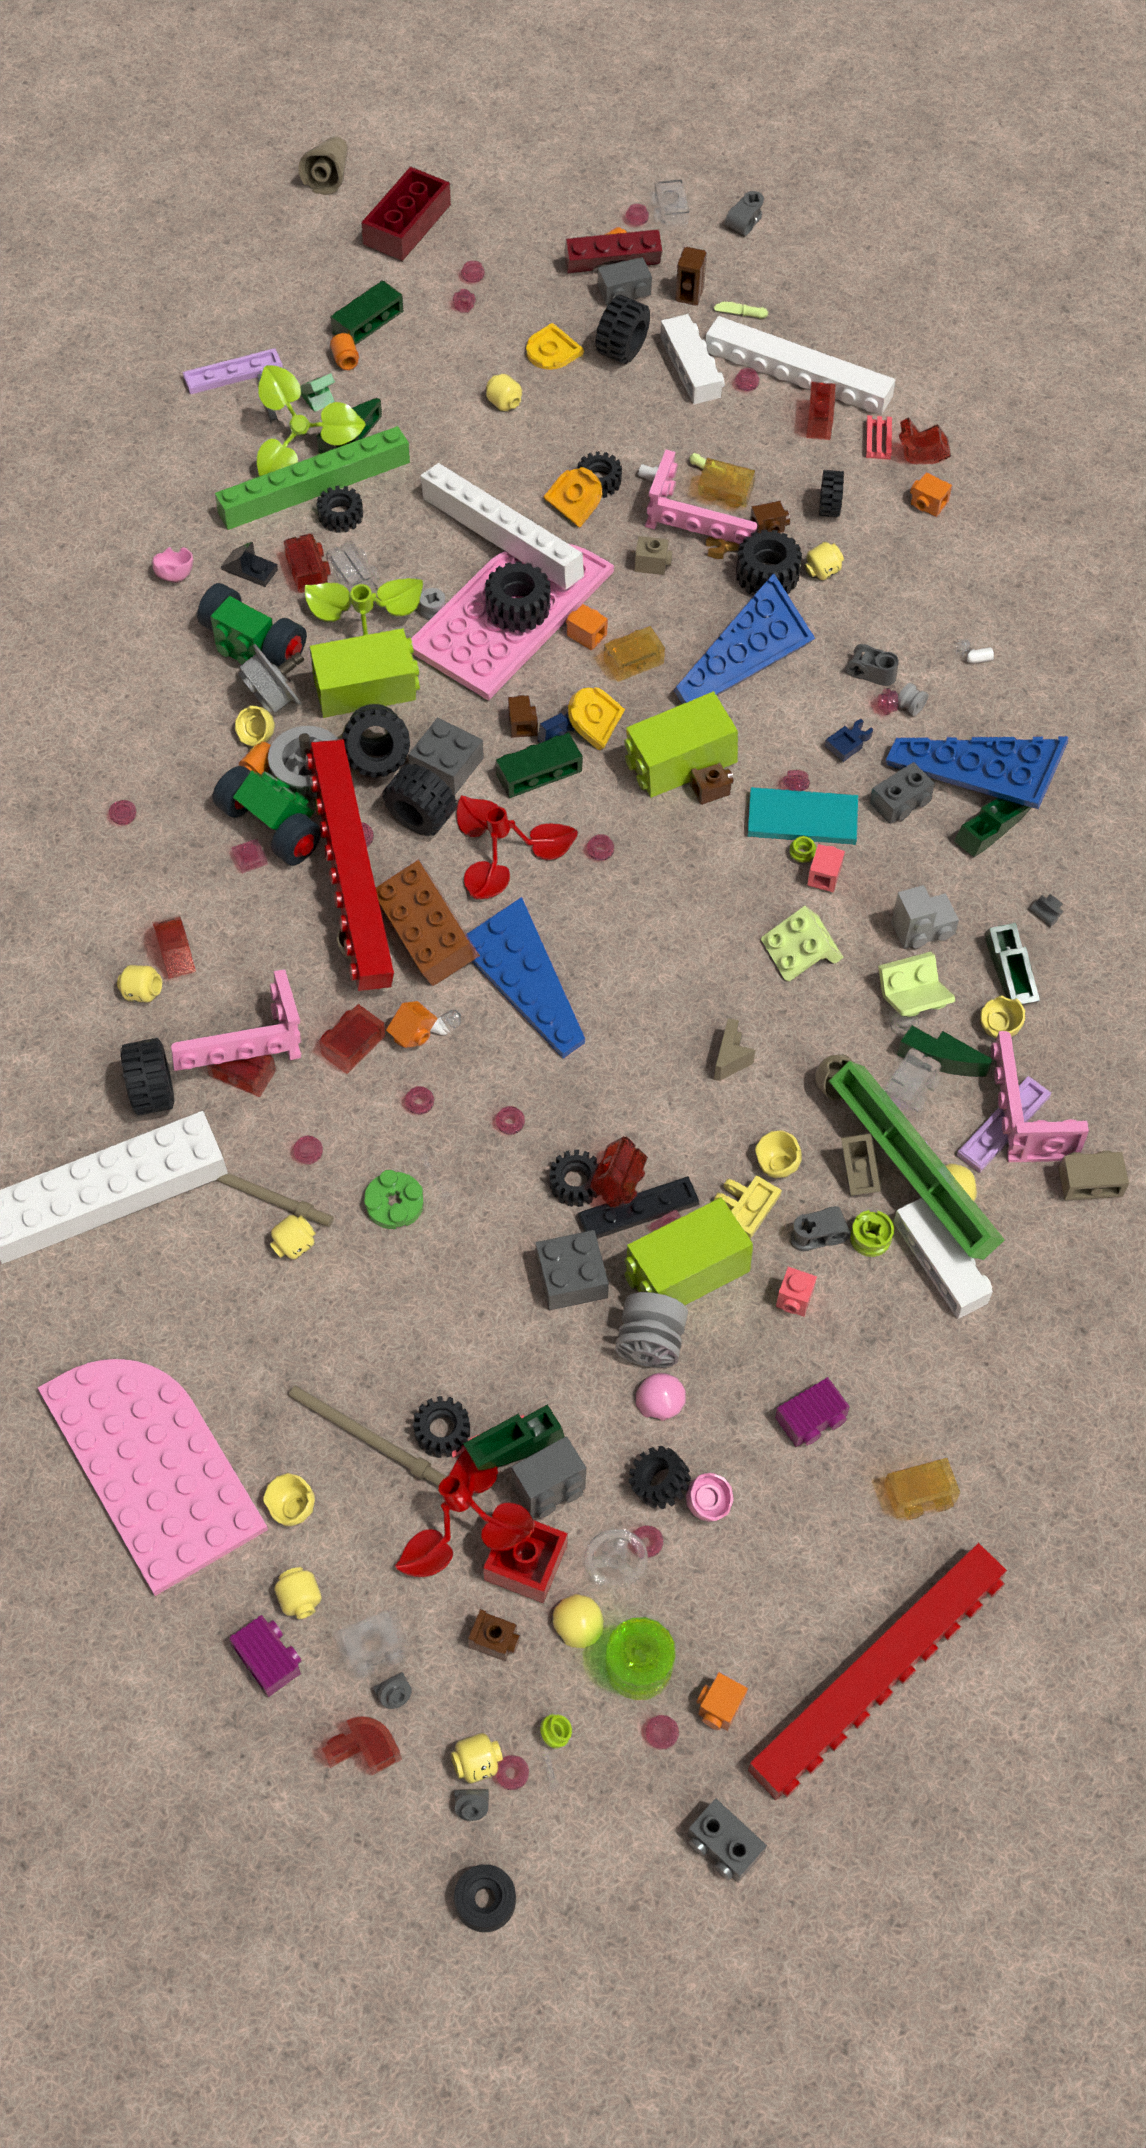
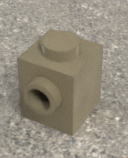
M638 536L634 572L665 575L666 566H671L673 551L668 550L669 539Z

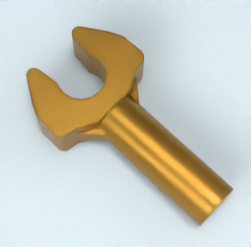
M712 536L706 539L707 547L717 546V548H708V556L711 558L723 559L726 552L739 550L740 544L725 541Z

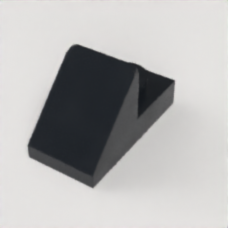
M249 542L234 549L222 564L221 570L266 587L278 571V566L274 562L256 556L254 544Z

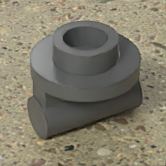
M1051 894L1048 897L1041 895L1030 908L1034 914L1050 927L1058 921V918L1064 912L1060 908L1063 903Z
M403 1672L373 1687L382 1705L389 1709L403 1706L409 1700L412 1692L411 1686Z
M489 1789L455 1790V1812L460 1818L467 1821H476L487 1814L489 1809Z

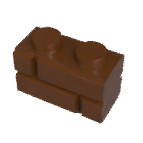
M692 247L683 248L677 264L675 294L677 302L694 306L698 305L705 285L707 252L705 250Z

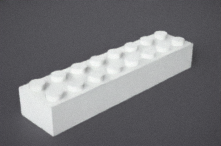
M198 1112L0 1190L1 1263L3 1264L228 1174L224 1159L204 1112Z

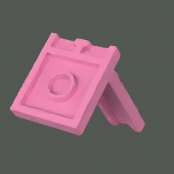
M665 450L649 491L650 503L647 506V514L649 515L645 527L655 529L657 522L737 544L743 543L745 537H751V533L756 532L757 524L753 521L667 499L668 495L672 496L674 493L676 481H673L672 478H675L678 464L674 463L675 452Z
M285 969L274 971V983L270 984L272 1001H275V1003L270 1004L273 1020L278 1019L279 1024L175 1042L171 1045L174 1071L277 1054L285 1051L288 1052L290 1060L301 1058L298 1044L301 1043L298 1030L300 1018Z
M999 1031L996 1042L991 1044V1057L997 1062L994 1077L995 1083L1000 1084L1001 1092L998 1094L999 1109H1004L1005 1117L1002 1118V1132L1008 1136V1162L1062 1161L1065 1155L1081 1152L1089 1132L1087 1121L1068 1119L1062 1122H1047L1045 1120L1024 1122L1011 1034L1007 1031Z

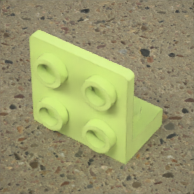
M806 906L799 909L761 938L786 981H791L820 959L824 960L827 958L835 964L844 958L819 916Z
M932 952L878 966L882 996L901 1016H916L920 1011L941 1009L947 1004L955 1002V996L938 980L936 958Z

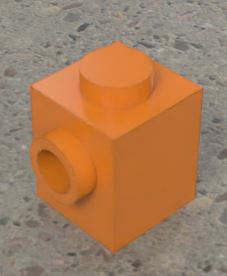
M926 472L911 487V505L920 511H925L937 517L949 502L952 485Z
M584 604L576 611H572L567 617V636L591 651L607 635L608 618Z
M418 1001L405 1002L399 1007L386 1031L402 1047L420 1046L429 1039L431 1035L430 1030L438 1018Z
M719 1672L712 1686L710 1687L705 1684L697 1699V1703L701 1704L698 1715L703 1717V1723L714 1730L723 1728L728 1731L746 1698L748 1688Z

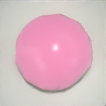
M168 547L163 553L156 554L153 557V570L159 578L165 581H183L192 570L193 555L184 547L179 552H174Z
M657 1373L649 1376L641 1383L636 1392V1405L642 1415L646 1418L654 1417L661 1421L678 1415L686 1399V1391L683 1384L674 1376L666 1373Z
M705 1473L694 1478L690 1482L688 1491L685 1494L687 1507L693 1516L702 1521H717L725 1517L730 1512V1507L733 1503L732 1487L724 1477L714 1473Z

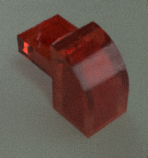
M910 418L900 421L901 433H899V438L903 445L906 461L911 464H936L951 457L949 438L938 424L919 432Z
M180 915L152 922L168 978L171 979L196 972Z
M364 1716L346 1720L350 1734L346 1736L344 1733L338 1734L326 1742L327 1746L322 1748L330 1768L361 1753L372 1776L402 1760L400 1750L388 1728L380 1721Z

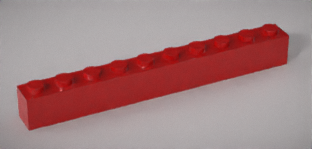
M344 740L311 742L310 753L306 754L307 770H312L313 774L310 777L312 793H317L318 799H315L316 814L322 817V822H320L321 838H326L327 845L324 847L326 861H331L332 868L329 869L331 885L336 884L337 891L334 892L336 908H341L342 915L339 916L341 932H346L347 939L344 940L346 956H351L352 964H349L351 981L356 980L358 991L392 987L394 970Z
M978 1543L749 1764L748 1772L775 1800L782 1794L788 1798L800 1786L801 1783L798 1779L806 1771L811 1775L822 1765L825 1760L821 1756L829 1748L835 1752L847 1740L848 1737L845 1733L852 1726L858 1729L869 1719L871 1714L868 1710L877 1703L881 1707L893 1695L894 1692L891 1688L898 1681L905 1684L915 1674L917 1670L913 1667L921 1659L925 1663L931 1659L939 1650L936 1644L943 1637L950 1640L961 1628L958 1623L965 1616L971 1619L983 1607L980 1601L987 1594L994 1597L1003 1588L1005 1583L1002 1579L1007 1569Z

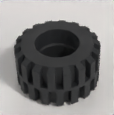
M621 294L613 298L604 310L597 327L596 351L623 364L631 362L640 351L648 333L650 324L649 307Z
M761 530V533L754 532L751 533V537L747 536L743 539V543H740L738 550L736 579L739 580L741 588L746 587L745 592L756 594L773 573L787 594L791 592V589H795L799 581L802 552H800L799 544H795L796 540L794 538H788V534L784 532L782 534L777 533V530H772V532ZM763 563H772L775 565H766Z
M509 562L505 563L504 567L498 566L495 568L496 572H491L489 579H486L485 583L486 613L488 617H491V622L494 625L499 624V628L503 630L508 628L509 632H514L515 630L526 632V629L533 630L536 629V625H542L544 618H548L550 610V581H548L546 573H542V569L539 567L533 568L532 564L526 563L525 565L522 562H516V564ZM513 596H523L522 598H513Z
M370 707V709L359 711L350 719L342 736L350 766L354 770L357 769L360 774L364 776L365 774L370 775L374 778H377V776L385 777L391 772H396L406 761L410 749L409 731L404 721L396 713L390 712L386 708ZM379 726L390 733L392 747L387 755L381 758H373L363 752L360 746V738L362 733L369 727Z
M406 764L382 792L383 801L390 813L406 828L420 835H436L457 808V800L450 787L434 772L417 764Z
M157 1037L123 1044L120 1051L123 1076L129 1101L135 1114L140 1116L173 1109L175 1102L173 1085L162 1042Z

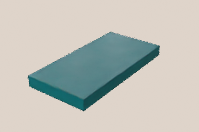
M751 787L747 837L795 840L800 836H806L814 842L856 845L858 795Z

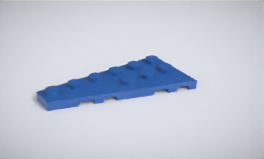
M774 573L673 690L682 704L713 691L717 696L806 646L815 639Z
M1058 736V739L1033 737L1032 739L1016 740L1015 737H972L971 740H957V737H947L946 740L896 738L886 758V763L888 766L902 770L914 762L929 778L1039 809L1068 744V736Z
M522 897L467 933L480 955L471 962L563 1059L585 1044L584 1034Z

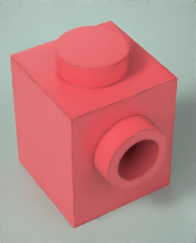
M818 844L810 868L807 886L834 892L843 865L845 851L834 846Z
M788 1267L778 1293L776 1307L788 1313L805 1317L814 1292L817 1276Z

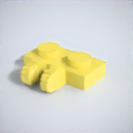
M757 1175L748 1188L732 1179H727L723 1185L725 1190L740 1198L737 1202L723 1193H717L714 1200L720 1197L723 1198L751 1239L781 1196L782 1190Z

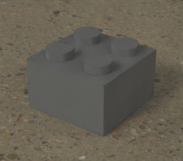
M437 717L409 752V764H417L434 772L450 787L453 795H456L484 759L483 739Z
M595 1230L535 1242L536 1261L549 1311L608 1298L609 1283Z
M567 1436L511 1467L512 1489L532 1518L538 1515L540 1518L550 1515L555 1511L556 1505L565 1500L568 1503L577 1500L583 1495V1490L586 1489V1466Z

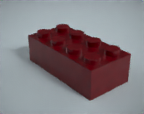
M410 166L361 222L363 245L403 261L450 207V182Z

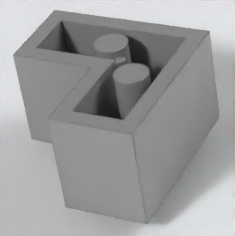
M924 885L898 892L891 924L903 949L909 947L920 948L927 942L937 939L944 941L956 933L959 919L946 893L930 898Z

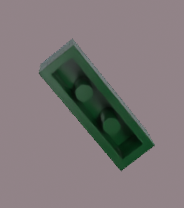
M380 281L330 316L332 334L335 336L341 333L349 334L353 338L354 344L357 345L403 312L402 294L385 281Z
M570 733L554 736L545 742L530 745L523 750L512 754H505L501 758L496 759V776L509 799L580 773L583 768V756Z

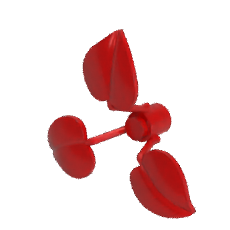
M461 795L458 802L457 822L461 832L469 837H479L488 830L492 838V864L486 861L476 862L466 870L464 875L465 887L471 897L475 899L492 898L500 894L508 886L510 881L508 867L497 865V839L506 837L511 828L527 845H533L532 850L536 857L544 860H553L563 856L578 835L577 829L573 827L546 823L534 827L530 831L531 839H529L515 825L514 820L508 819L507 811L496 803L485 799H473Z
M465 1449L453 1466L450 1475L440 1482L438 1488L445 1501L441 1504L444 1515V1537L440 1531L435 1529H426L417 1533L407 1543L395 1567L401 1573L412 1577L432 1576L446 1568L454 1554L452 1548L446 1544L451 1539L449 1510L464 1512L471 1507L484 1521L488 1522L482 1529L481 1537L484 1544L494 1551L512 1549L528 1539L531 1533L534 1532L533 1518L524 1507L515 1503H502L494 1509L492 1517H490L474 1502L472 1498L473 1492L483 1493L487 1491L498 1477V1467L478 1471Z

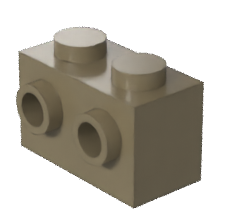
M1103 1150L1096 1154L1070 1153L1063 1156L1058 1169L1065 1201L1123 1197L1129 1185L1123 1152Z

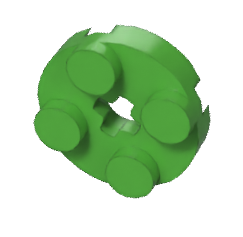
M393 1170L383 1171L380 1176L371 1181L365 1191V1208L370 1219L376 1225L386 1229H396V1227L411 1225L419 1218L423 1211L422 1186L416 1179L406 1173ZM398 1195L399 1200L402 1201L400 1204L388 1205L389 1196Z

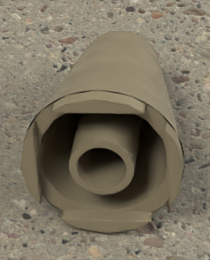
M333 136L302 156L298 166L300 178L305 186L308 184L313 189V192L322 195L332 194L341 186L348 154L347 143L342 138Z

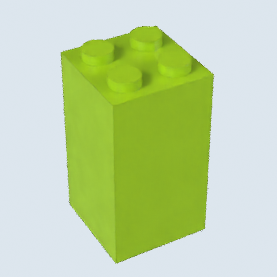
M404 628L310 645L312 674L323 718L352 713L360 707L369 704L389 706L416 700V690H420L418 680L419 668L417 660H413L411 638H406Z
M714 691L626 727L627 739L624 740L628 755H625L626 763L630 770L635 769L640 788L642 790L646 789L651 798L689 783L691 769L696 768L700 770L721 763L722 767L725 768L738 762V730Z
M720 1197L628 1244L627 1258H625L627 1268L624 1275L632 1289L636 1287L639 1292L666 1295L687 1305L749 1273L753 1242L723 1198Z

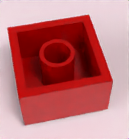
M533 1520L535 1525L534 1532L531 1533L528 1539L506 1551H490L483 1568L484 1581L544 1604L568 1546V1533Z

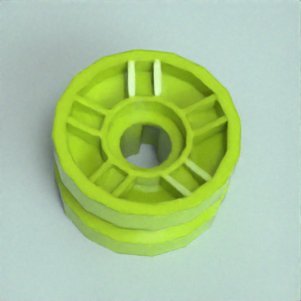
M870 1210L861 1212L856 1216L850 1232L851 1244L858 1253L866 1257H876L884 1254L889 1249L894 1235V1225L891 1219L880 1211L870 1212ZM873 1230L877 1233V1236L872 1233L867 1234V1231Z

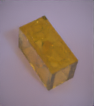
M707 458L698 483L699 495L708 501L720 500L734 508H739L740 506L747 508L755 484V470Z
M651 626L635 630L631 634L613 639L604 644V662L618 682L664 664L665 647Z
M948 1458L888 1473L884 1482L896 1519L906 1517L907 1520H913L924 1515V1511L935 1508L937 1512L946 1511L954 1506L960 1495V1490Z

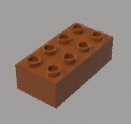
M419 859L376 887L379 903L421 973L432 986L480 956L433 878Z

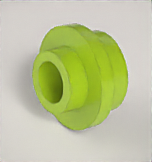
M800 836L791 843L789 853L795 861L806 863L814 859L817 847L811 838Z
M552 1714L542 1720L540 1733L548 1746L559 1749L568 1743L572 1735V1726L566 1717Z

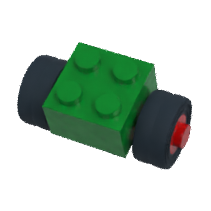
M216 583L205 592L198 606L197 620L203 627L213 631L217 651L225 657H232L241 665L255 655L254 644L257 645L269 662L277 667L289 658H292L295 653L299 652L301 654L305 647L307 632L302 625L288 618H281L273 624L272 618L242 603L241 595L225 584Z
M244 766L233 767L216 784L212 795L214 804L232 818L240 817L247 811L252 812L271 829L276 830L271 841V849L274 854L291 866L302 863L313 853L321 838L320 827L310 819L315 811L307 805L309 800L298 792L294 794L289 790L290 785L278 777L274 778L265 771L259 774L255 771H250Z

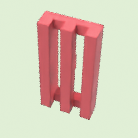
M867 415L866 458L891 459L892 417L882 420V416H877V420L872 419V416ZM872 426H877L876 452H872ZM882 426H886V453H882Z

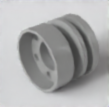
M639 1292L629 1295L625 1300L622 1314V1322L624 1324L619 1328V1337L616 1341L615 1351L627 1361L654 1368L674 1366L679 1360L682 1345L680 1336L684 1334L688 1309L678 1300L662 1294Z

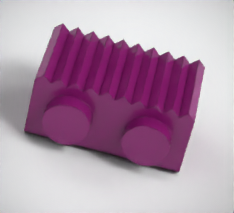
M826 1377L808 1390L780 1405L777 1408L775 1419L779 1422V1425L786 1432L795 1447L802 1443L808 1446L816 1442L822 1435L820 1432L828 1427L835 1430L847 1421L846 1416L850 1406L831 1380Z
M260 1615L257 1619L248 1623L246 1627H242L240 1631L231 1635L229 1640L237 1655L269 1698L301 1674L298 1664L302 1660L291 1645L285 1648L280 1641L283 1634L273 1620L267 1623L265 1618Z

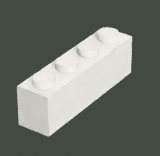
M688 314L662 320L660 339L693 404L721 398L724 378L722 373H718L713 356H709L706 342L704 339L701 340L696 323H692Z
M920 1198L898 1209L894 1218V1225L956 1318L959 1319L988 1304L993 1292L989 1279L985 1275L980 1274L976 1268L974 1258L967 1255L924 1199Z

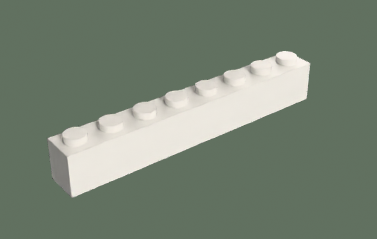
M718 316L706 334L707 352L713 356H719L735 364L752 368L757 372L766 373L780 380H785L802 388L821 393L824 396L843 401L846 404L860 407L868 412L882 415L893 397L896 380L894 378Z
M437 463L420 475L424 500L523 563H530L533 568L539 567L542 569V573H546L548 579L559 586L568 589L584 577L582 552L443 465Z

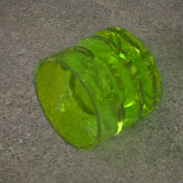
M646 1617L631 1618L620 1623L610 1634L606 1646V1676L612 1688L621 1696L632 1700H649L661 1694L669 1685L676 1658L675 1642L670 1632L658 1621ZM636 1650H641L642 1654H646V1659L640 1660L639 1655H635Z

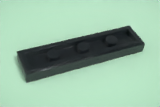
M689 1176L578 1212V1219L584 1232L595 1230L596 1237L599 1239L698 1206L699 1199Z

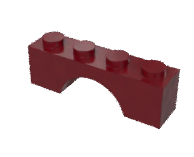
M659 229L567 238L564 250L567 273L589 272L605 262L615 260L629 261L642 257L647 266L660 264L662 245Z

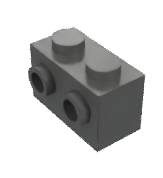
M642 257L598 267L597 286L606 305H608L613 298L620 294L630 299L651 295L652 275Z
M913 762L873 787L870 804L889 824H892L898 819L904 820L915 808L926 806L932 800L935 783Z
M716 1798L688 1829L687 1836L691 1839L688 1842L689 1845L699 1855L704 1857L707 1854L716 1862L714 1868L728 1881L733 1878L739 1883L765 1853L767 1845Z

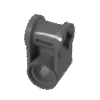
M757 191L745 193L741 200L728 212L725 226L747 236L762 218L761 206L764 203L763 195Z
M858 644L853 651L854 657L846 665V671L850 676L882 686H890L895 683L899 660L894 653L879 650L867 644Z
M833 1206L821 1211L798 1216L794 1221V1230L791 1233L790 1242L795 1249L805 1252L825 1246L841 1244L850 1238L851 1233L841 1208Z

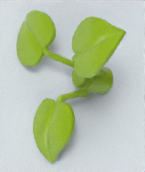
M266 365L263 368L258 386L259 398L271 410H281L285 405L287 406L292 415L289 423L292 433L284 441L283 445L273 438L268 439L261 445L257 454L259 476L298 463L297 454L293 449L287 448V446L296 435L303 436L308 433L310 428L322 427L321 437L326 443L331 445L346 444L355 439L364 429L365 422L351 407L341 402L330 403L322 410V422L309 423L305 416L297 415L290 402L298 400L301 395L300 384L295 376L279 366Z
M405 578L388 581L377 590V597L376 593H372L370 587L365 584L354 586L350 593L345 586L338 583L305 585V597L313 615L327 622L338 620L342 615V610L348 611L351 605H353V609L361 614L363 635H368L366 614L372 610L373 601L379 607L386 606L387 612L393 616H407L414 612L419 605L423 580Z

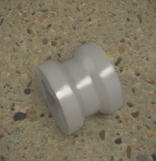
M428 588L421 593L420 611L425 619L430 620L445 606V594L441 590Z
M908 683L898 695L896 705L900 708H907L909 714L916 716L925 706L929 694L925 691H918L916 685Z

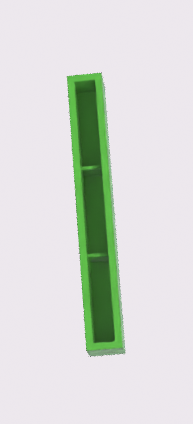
M399 426L218 491L215 493L218 514L227 530L321 496L323 491L327 493V488L331 487L332 490H335V486L340 485L341 489L344 486H349L410 463L409 442Z
M849 1061L829 1080L969 1257L984 1260L1005 1241L865 1066Z

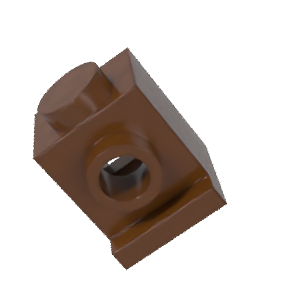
M781 501L751 506L750 521L757 524V533H761V530H767V532L777 530V533H782L785 531V526L790 525V515L787 510H784Z
M529 695L508 697L511 738L538 736L536 707L530 706Z
M721 763L700 770L696 768L691 769L690 786L700 805L730 795L731 784L734 783V779L729 768L723 769Z
M480 1609L468 1638L469 1648L506 1661L509 1652L512 1654L516 1652L521 1635L516 1634L517 1624L490 1615L485 1610ZM496 1630L501 1632L502 1635L499 1638H492L490 1632Z

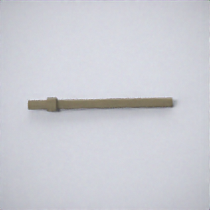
M230 1173L216 1179L218 1182L293 1212L296 1217L302 1215L307 1221L310 1219L326 1227H330L333 1223L334 1216L314 1209L313 1204L303 1200L297 1202Z
M296 1385L290 1390L289 1396L409 1468L411 1470L410 1473L421 1480L425 1478L439 1487L440 1482L447 1477L433 1469L430 1462L421 1457L418 1459Z

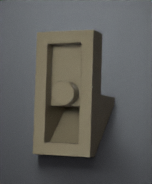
M730 1018L727 1020L715 1067L714 1080L721 1081L754 1063L755 1050L740 1046L743 1032H738L739 1020Z
M871 1133L841 1137L851 1196L880 1192L881 1185L876 1162L878 1156Z

